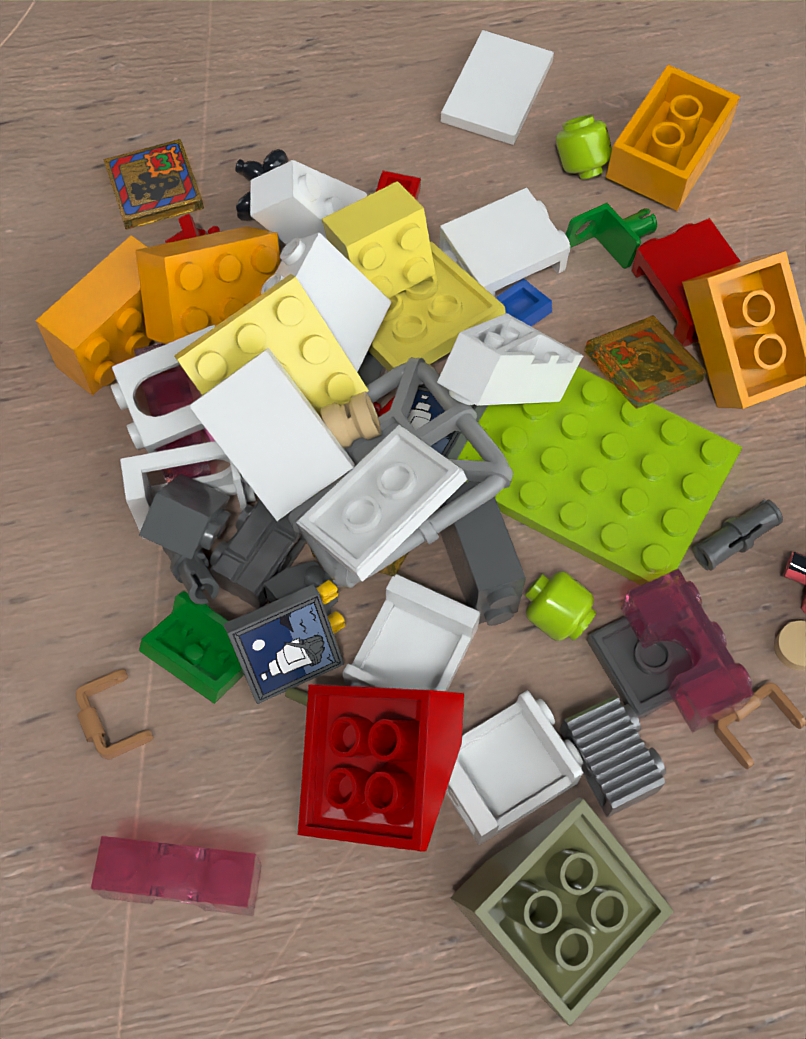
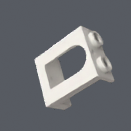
M215 325L112 366L118 382L112 384L111 389L120 409L125 410L129 408L134 422L128 424L127 428L137 450L145 448L148 453L157 452L156 448L205 428L189 405L166 415L157 417L146 416L139 408L135 393L141 382L147 378L180 365L174 355L213 329Z
M216 441L120 459L126 502L139 531L143 526L156 493L168 484L151 486L146 472L215 459L224 460L231 465L222 472L192 479L228 496L237 495L241 512L248 506L247 502L256 501L255 493Z

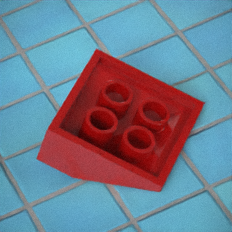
M309 684L298 835L420 852L427 851L462 745L464 693L423 689Z

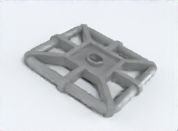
M411 357L406 363L393 368L366 386L372 403L398 387L390 411L378 418L382 435L370 440L359 438L354 440L352 445L344 450L355 463V467L398 425H401L429 446L453 431H458L464 434L484 461L448 460L464 471L467 478L466 481L481 483L430 515L367 578L425 541L431 544L439 539V532L492 499L503 488L509 487L512 481V469L509 467L504 454L477 422V413L470 405L463 404L449 395V389L437 383L440 374L432 366L425 363L423 358ZM424 383L445 412L415 430L407 418L418 386ZM344 474L335 480L336 482L289 512L288 520L294 531L302 533L322 568L335 580L336 584L339 587L353 588L361 580L307 536L296 523L346 475Z

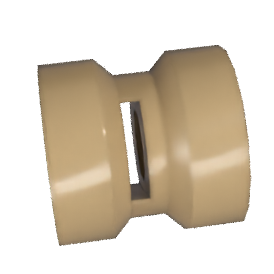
M366 391L352 396L346 404L332 403L321 407L323 422L343 449L350 447L353 441L359 438L370 440L382 435L376 410Z

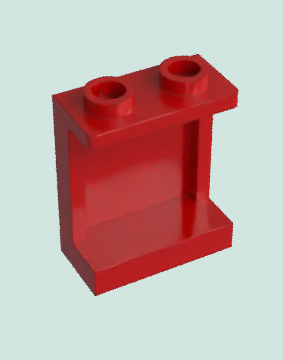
M708 218L696 224H685L675 233L663 238H652L644 242L637 248L631 271L636 278L647 275L677 319L678 323L673 336L681 348H684L699 340L683 282L741 261L712 220Z

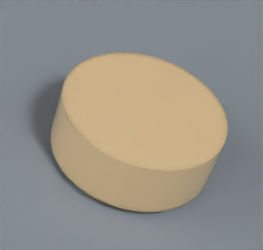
M806 621L790 622L777 634L774 641V650L778 659L791 669L806 670Z

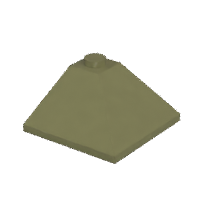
M577 798L488 859L450 897L482 937L569 1026L674 912L583 798Z

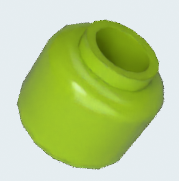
M593 114L579 116L562 124L563 130L556 136V145L563 169L567 173H579L580 179L591 178L603 173L602 166L610 161L612 152L606 124L602 120H594Z
M565 571L556 572L549 579L543 574L539 575L524 594L530 600L526 608V618L554 641H562L567 637L574 641L584 632L597 613L592 608L594 596L591 591Z

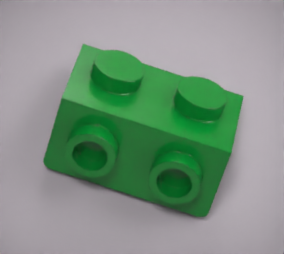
M181 591L175 596L172 613L141 639L139 651L214 704L244 676L223 625L229 621L213 611L207 604L194 603L186 591Z

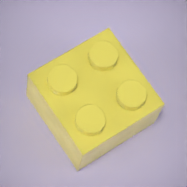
M398 181L322 218L327 240L387 298L436 274L424 207Z

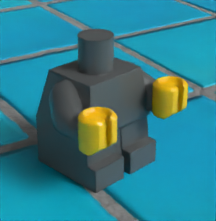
M315 560L286 568L264 583L269 603L314 584L322 599L333 634L345 627L346 624L344 623L343 616L338 611L331 613V608L338 602L337 584Z

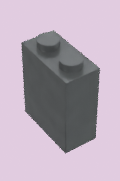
M469 481L463 483L440 508L481 482ZM494 496L440 532L466 605L480 612L479 624L487 622L489 626L502 624L510 620L514 613L518 612L526 579Z

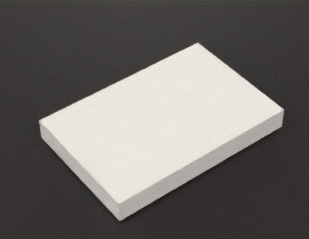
M482 30L441 112V122L514 145L553 62L554 52Z
M269 347L189 405L276 521L354 468L355 463Z
M398 425L296 523L307 536L363 582L467 478L461 468L401 425Z

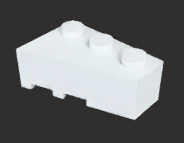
M291 160L251 180L250 216L269 231L277 232L278 238L286 245L295 238L302 239L319 232L327 239L322 218L367 197V193Z
M506 313L459 333L437 383L449 389V395L452 398L467 405L560 402L583 355Z

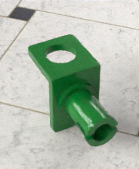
M605 203L573 217L569 222L565 235L569 240L570 248L595 237L621 267L626 269L631 266L637 248L640 247V238L654 233L658 225L654 213L643 218L650 214L651 210L648 208L641 209L637 213L622 219L608 203ZM591 221L585 230L576 235L582 225Z

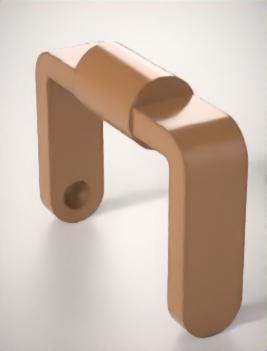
M125 669L117 670L87 683L76 691V699L81 709L77 717L87 742H94L100 756L107 760L142 746L154 738L151 730H146L109 747L106 745L104 740L105 730L96 708L91 707L88 697L127 680L128 675Z
M767 683L756 692L746 691L726 706L727 713L714 726L715 734L745 769L751 768L754 765V761L727 726L734 721H741L761 706V700L769 696L796 728L801 729L806 725L805 717L774 683Z

